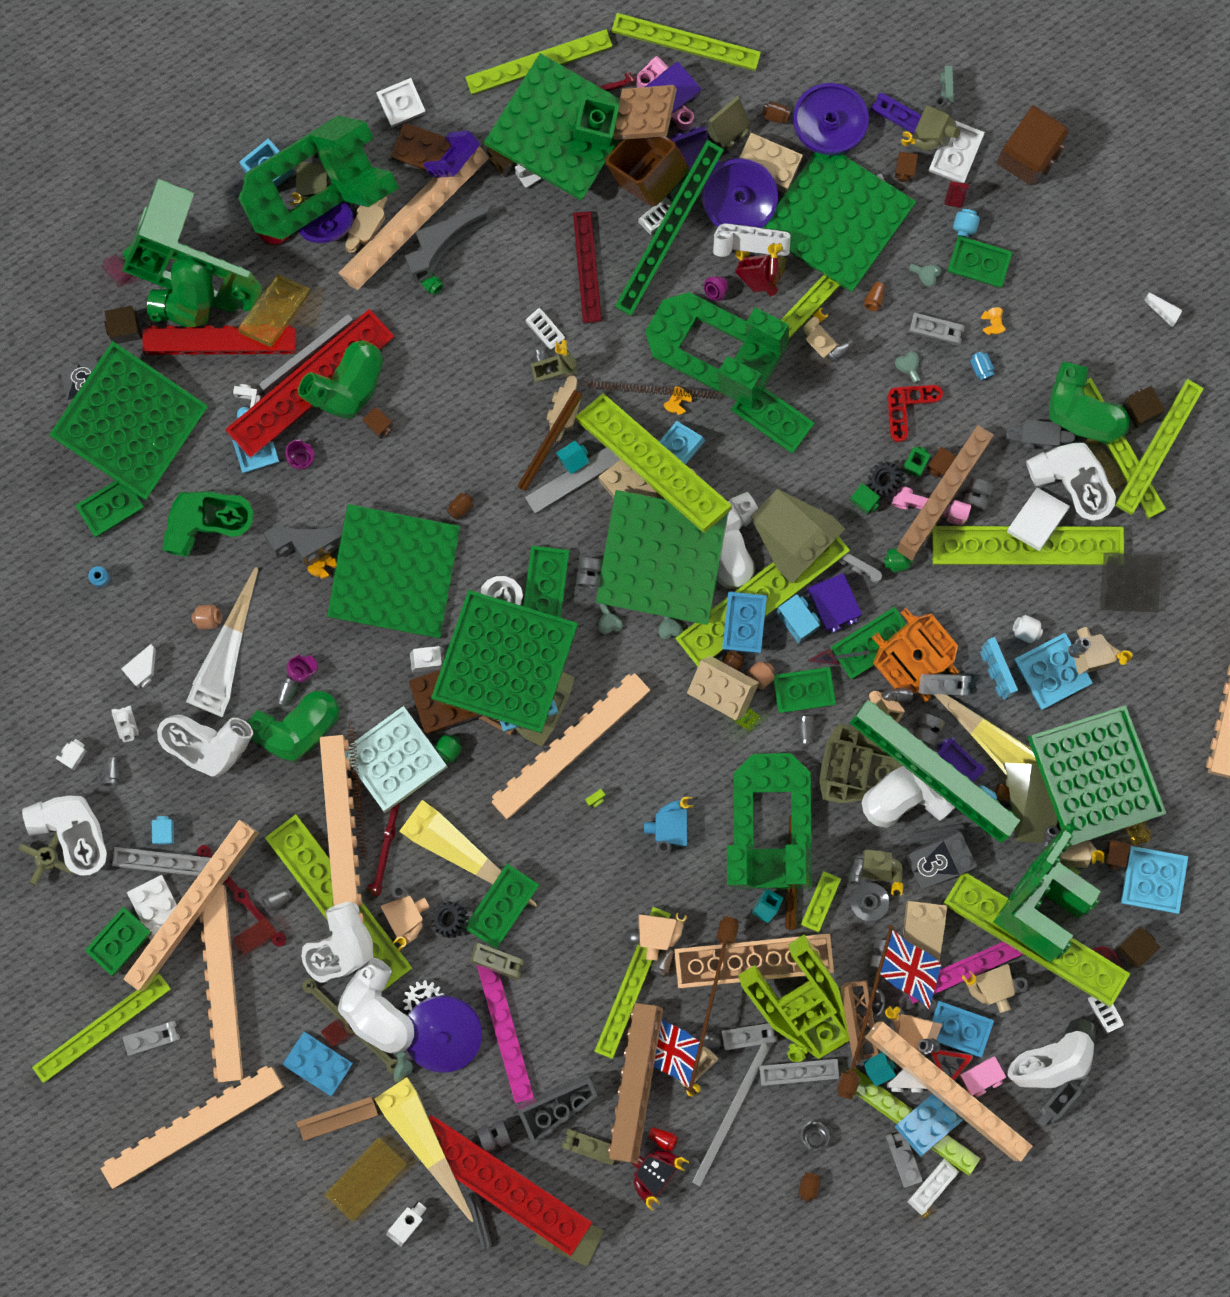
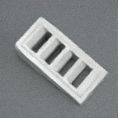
M667 197L638 219V222L650 235L656 232L663 219V216L657 210L660 208L666 214L667 210L663 205L666 204L669 207L672 203ZM654 213L660 218L659 221L653 217ZM648 218L655 223L653 226L647 220Z
M1148 293L1144 300L1172 327L1182 312L1181 309L1151 293Z
M540 308L526 319V324L550 350L555 347L556 341L560 343L562 339H565L563 334ZM540 316L542 319L534 324L533 322ZM546 322L547 325L539 330L538 328ZM551 328L552 331L544 336L543 334ZM556 333L557 337L549 342L548 339Z
M1092 996L1087 998L1105 1034L1124 1025L1114 1005L1100 1012L1099 1008L1105 1006V1004L1100 1003L1096 1005L1095 1001L1097 999ZM1109 1012L1112 1013L1111 1016L1105 1019L1102 1017L1103 1015ZM1115 1019V1023L1107 1026L1106 1022Z

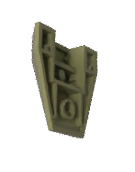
M778 489L750 516L777 570L791 584L845 530L832 515Z
M837 724L826 742L819 777L823 800L837 803L862 801L866 792L873 788L887 774L903 765L855 727Z

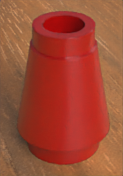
M652 1127L648 1138L665 1151L669 1150L672 1152L678 1141L675 1133Z

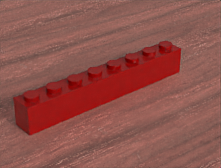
M227 325L224 328L205 326V328L186 327V329H178L177 326H167V329H159L158 326H148V329H143L142 351L145 355L296 354V330L290 325H282L280 328H273L270 325H263L262 328H254L251 325L235 328V326Z

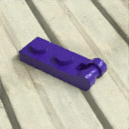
M879 93L876 97L877 101L871 105L870 110L914 134L922 115L889 96ZM883 103L888 105L886 109L882 108Z

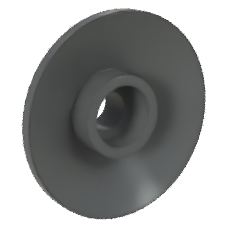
M864 883L858 886L852 893L851 908L854 914L861 920L876 921L882 918L888 911L889 897L885 889L880 885ZM867 899H871L873 901L872 906L866 905Z

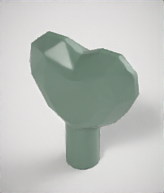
M911 263L909 271L919 274L922 283L929 287L935 285L936 277L941 273L940 267L937 265L919 267Z
M911 351L905 357L900 356L896 358V368L903 373L909 374L913 383L919 382L920 378L916 372L919 365V356Z
M600 604L603 614L598 623L600 633L605 635L611 631H620L623 627L622 621L616 615L610 613L608 605Z
M663 616L664 620L661 622L658 631L659 636L663 639L679 636L683 632V626L674 618Z
M404 1052L397 1053L398 1064L393 1074L395 1082L402 1081L407 1075L412 1073L413 1065L410 1061L405 1060Z

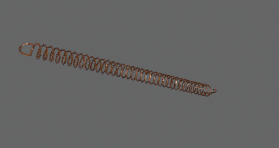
M588 380V387H589V380ZM591 381L592 388L594 389V387H596V381H595L594 387H593V381ZM600 381L598 382L599 389H601V388L603 387V381H602L601 388H600ZM581 382V383H583V382ZM607 382L605 383L606 389H607ZM609 382V386H610V382ZM613 382V384H612L613 390H614V382ZM580 383V385H581V383ZM616 383V386H617V383ZM620 383V385H619V389H620V390H621V383ZM628 383L626 386V390L625 384H623L624 391L628 390ZM630 384L631 392H633V391L635 390V384H634V387H633V391H632V384ZM581 385V386H584V385ZM637 385V390H638V392H639V385ZM641 385V388H640V392H641V389H642V385ZM645 385V386H644V391H645V393L647 394V392H646V385ZM591 386L589 387V389L591 388ZM598 386L596 387V389H598ZM608 386V389H609V386ZM617 386V391H619L618 386ZM648 386L649 394H651V392L653 393V386L651 388V392ZM655 386L656 394H658L657 387ZM659 386L658 392H659L660 395H661V394H662V391H661V393H660V386ZM603 387V390L605 389V387ZM610 387V390H612L611 387ZM615 387V390H616V387ZM662 387L663 395H665L664 387ZM666 387L665 393L667 392V387ZM622 388V390H623V388ZM669 388L670 395L672 396L671 388ZM673 388V391H674V388ZM678 388L676 389L677 395H678ZM607 389V390H608V389ZM630 389L628 390V392L630 391ZM647 389V392H648V389ZM680 389L681 396H683V394L685 395V389L683 391V394L682 390ZM687 389L688 397H690V395H692V389H691L690 395H689V389ZM614 390V391H615V390ZM621 390V391H622V390ZM635 390V393L637 392V390ZM642 390V393H644L643 390ZM654 390V393H655V390ZM694 390V394H695V397H696V398H697V396H698V394H699V390H698L697 396H696V390ZM702 390V391H701V395H702V398L704 399V397H703V390ZM672 391V394H673V391ZM705 391L706 399H708L707 393H706V391ZM710 391L708 392L709 398H710ZM712 391L713 399H715L714 392ZM639 392V393H640V392ZM669 392L667 393V395H669ZM674 392V396H676V393H675V392ZM679 392V395H680V392ZM716 392V393H720V392ZM653 393V394H654V393ZM686 393V396H687V393ZM721 393V394H722V393ZM694 394L692 395V398L694 397ZM704 394V397H705V394ZM715 394V397H716V394ZM723 394L721 398H723ZM678 395V396H679V395ZM699 395V398H701V395ZM711 395V398H712V395ZM685 396V397H686V396ZM710 398V399H711V398ZM717 398V399H721V398Z
M351 719L349 720V727H350V721H351ZM351 721V725H352V721ZM347 727L348 729H353V730H355V728H349V727ZM349 730V731H347V732H354V731H353V730ZM355 732L352 733V734H355ZM348 734V735H347V736H354V737H356L355 735H352V734ZM351 737V738H354V737ZM348 738V739H351V738ZM352 739L353 741H356V739ZM349 741L348 743H355V742ZM355 743V744H357V743ZM352 744V745H355V744ZM349 745V747L357 748L356 746ZM351 748L349 750H354L355 748ZM355 750L354 752H357V750ZM350 752V753H349V754H356V755H358L357 753H354V752ZM353 755V756H356V755ZM350 756V758L358 759V757ZM352 759L350 761H356V759ZM358 761L355 762V763H358ZM351 763V764H350V765H357V766H359L358 764H355V763ZM354 766V767H357V766ZM351 767V768H354V767ZM355 768V769L359 770V768ZM353 770V771H351V772H358V771ZM358 772V773H360V772ZM356 773V774H358V773ZM352 774V775H351V776H358V777H360L359 775H356V774ZM355 777V778H352V779H357L358 777ZM358 779L357 781H360V779ZM353 781V782H352V783H359V784H361L360 782H357V781ZM356 784V785H359V784ZM353 785V787L361 788V786ZM355 788L353 790H359V788ZM361 790L358 791V792H361ZM354 792V793H353V794H360V795H362L361 793H358V792ZM357 795V796H360V795ZM354 796V797H357V796ZM358 797V798L362 799V797ZM356 799V800H354V801H361V800H360V799ZM361 801V802H362V801ZM359 802V803H361V802ZM355 803V804H354V805H361V806H363L362 804H359V803ZM358 806V807H355V808H360L361 806ZM361 808L360 810H363V808ZM356 810V811H355V812H362V813H363V811H360V810ZM359 813V814H362V813ZM356 814V816L364 817V815ZM358 817L356 819H362V817ZM364 819L361 820V821H364ZM357 821V822H356V823H363V824H364V822H361V821ZM360 824V825H357V826H361V825H363V824ZM362 826V827L364 828L365 826ZM359 828V829H357V830H364V829H363V828ZM364 830V831H365V830ZM362 831V832H364V831ZM358 832V833H357V834H364V835H365V833H362V832ZM364 835L357 836V837H364ZM364 837L363 839H365L366 837ZM359 839V840H358V841H365V842H366V840H363V839ZM362 842V843H365V842ZM358 843V844H362V843ZM362 844V845H365V846H366L367 844ZM361 846V847H358V848H366V847H365V846ZM366 848V849H367V848ZM364 849V850H366V849ZM360 850V851H359V852H366V853H367V851H364V850ZM366 853L359 854V855H365ZM365 855V857L368 856V855ZM362 857V858H365V857ZM361 858V863H362V858ZM362 863V864H363V863ZM365 863V864H366V863ZM363 864V865H365V864Z

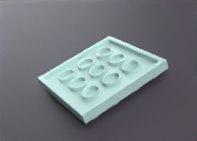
M404 706L354 741L357 744L352 746L357 748L346 751V759H356V761H350V764L355 763L359 765L353 769L360 772L358 773L360 779L385 813L448 768Z

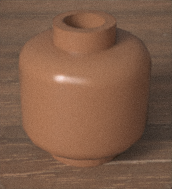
M213 604L197 606L195 612L192 613V622L200 630L215 629L222 621L220 609H217Z
M758 661L748 669L747 676L759 682L758 689H765L774 681L775 676L773 672L775 669L769 662Z

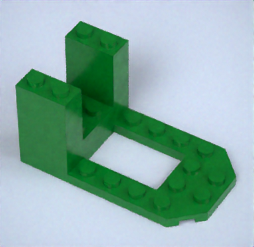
M338 115L246 172L243 180L245 181L242 192L240 191L238 200L255 232L283 240L343 201L369 208L397 190L399 187L391 171L372 167L362 148L364 144L374 139L366 121ZM317 153L332 184L288 211L273 180Z
M158 179L148 206L144 208L122 271L161 287L172 289L171 271H165L170 259L176 261H195L206 266L212 272V275L224 279L219 290H214L213 307L228 313L236 312V309H243L244 312L252 311L262 292L263 287L250 271L245 270L241 266L232 265L223 259L214 258L205 252H199L187 245L177 243L194 193L185 188L172 185L168 181Z
M690 292L663 299L645 331L654 359L752 410L789 346V324L755 307L746 322ZM696 319L743 342L735 358L727 356L720 369L680 349Z
M791 753L752 754L734 772V845H727V885L735 890L812 889L811 772ZM791 792L792 845H786L785 849H754V793Z
M1069 823L1031 863L993 921V923L1050 963L1055 958L1060 959L1063 953H1066L1072 944L1069 941L1073 935L1037 911L1042 903V898L1047 896L1078 919L1083 914L1087 916L1100 900L1097 898L1101 892L1059 862L1060 856L1067 850L1071 844L1069 842L1073 838L1072 833L1075 827Z

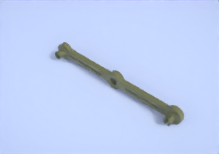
M306 979L302 985L303 990L307 993H312L345 1024V1030L348 1033H354L387 1065L388 1072L394 1074L398 1060L391 1059L384 1051L359 1037L353 1029H349V1023L339 1013L338 1007L317 988L316 981Z

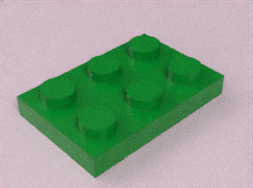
M958 235L947 272L1001 289L1012 252Z
M116 481L75 505L95 538L144 509L137 495Z
M830 667L774 675L773 682L779 714L836 705Z
M122 907L86 948L85 952L114 977L152 932L127 908Z

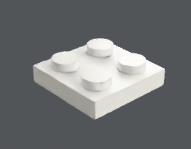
M411 78L376 92L391 128L426 114Z

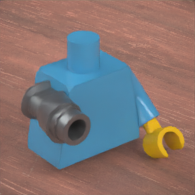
M683 797L681 800L668 803L656 813L655 822H644V834H655V842H657L656 851L659 854L667 855L670 853L671 845L687 846V809L684 808L694 807V805L687 804V801L692 799V797Z

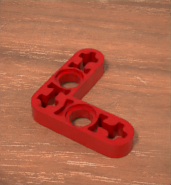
M939 386L895 387L889 391L887 396L890 436L894 442L901 443L908 436L906 405L938 403L943 396L942 389ZM923 390H926L925 394H930L932 390H935L936 393H939V395L936 396V399H933V397L929 395L926 396V400H923ZM918 391L920 399L912 400L910 392ZM894 392L901 395L898 399V405L902 404L903 407L895 406V398H891ZM899 410L902 412L903 418L895 420L892 413ZM904 423V425H900V431L904 432L901 438H898L897 435H894L897 432V425L893 426V424Z

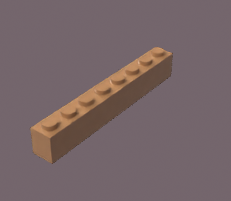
M977 425L900 541L897 552L912 561L914 560L991 443L994 436L992 433Z
M635 1003L631 1011L632 1024L628 1030L629 1041L624 1053L626 1058L625 1065L621 1070L622 1083L618 1089L619 1101L615 1107L616 1119L611 1130L613 1136L612 1143L608 1148L609 1159L638 1164L663 1008L658 1006Z

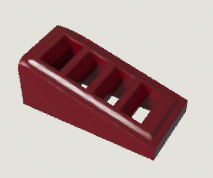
M950 181L944 204L962 208L969 185Z

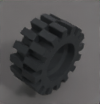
M885 461V464L879 462L880 466L875 465L873 466L875 470H870L872 476L868 475V479L871 480L868 481V485L871 486V490L883 498H891V495L895 497L897 496L896 491L899 493L902 491L900 486L904 487L905 485L902 483V481H905L903 476L905 474L892 462ZM888 473L892 474L890 483L882 486V478Z
M447 901V903L442 902V906L437 905L436 908L438 910H433L435 917L431 916V920L434 921L431 923L435 927L434 930L447 938H456V935L461 936L460 931L465 932L464 926L469 924L466 922V920H469V916L466 915L468 913L463 906L451 901ZM450 913H454L455 920L451 926L447 927L445 924L446 917Z

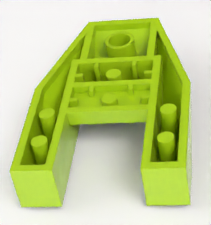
M804 934L788 944L791 956L809 979L807 983L779 999L755 965L738 976L742 988L770 1026L798 1046L807 1048L809 1053L820 1059L850 1040L839 987Z

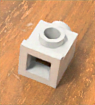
M75 739L70 744L67 743L61 751L63 755L61 757L57 755L56 759L75 771L87 753L83 749L85 745Z

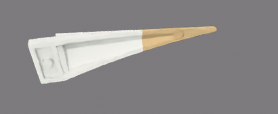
M258 567L254 568L193 681L192 689L186 703L220 717H223L230 699L239 647Z

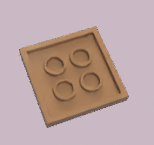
M675 85L622 89L612 136L614 140L667 136L677 91Z

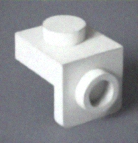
M517 164L515 167L516 175L525 188L541 180V177Z
M240 384V387L234 386V396L250 399V408L261 400V395H259L257 389H251V386Z

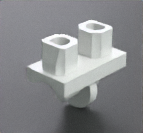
M131 706L119 710L112 709V716L119 738L123 742L133 741L134 736L139 735Z

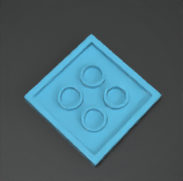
M1066 633L1014 659L1041 710L1092 684L1088 673L1078 674L1074 657H1071L1068 653V648L1072 644Z
M993 637L988 639L981 647L980 655L984 662L987 661L989 665L987 670L990 678L996 681L997 686H995L998 696H1002L1003 700L1011 698L1018 689L996 638Z
M1130 846L1120 904L1179 914L1188 856Z

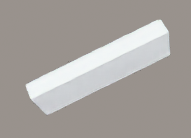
M943 1159L907 1202L923 1215L959 1171L946 1159Z

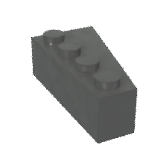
M585 1074L516 1105L533 1146L545 1135L551 1133L555 1127L569 1119L568 1117L573 1113L578 1112L596 1098L597 1094L588 1074Z

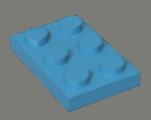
M728 592L722 650L761 654L766 595Z
M940 1001L937 1003L931 1020L942 1024L937 1037L939 1043L982 1058L994 1020Z
M303 1032L282 1065L332 1097L353 1063L306 1032Z
M932 1094L902 1119L895 1128L914 1150L922 1156L962 1122L963 1119Z

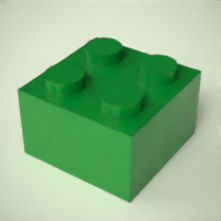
M583 95L572 138L609 147L620 104Z

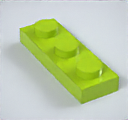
M823 871L802 920V926L819 933L841 878Z

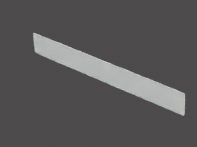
M762 1043L692 1183L700 1186L759 1071V1066L762 1065L770 1049V1046Z

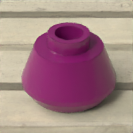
M721 276L708 277L704 282V291L710 299L720 301L728 291V283Z

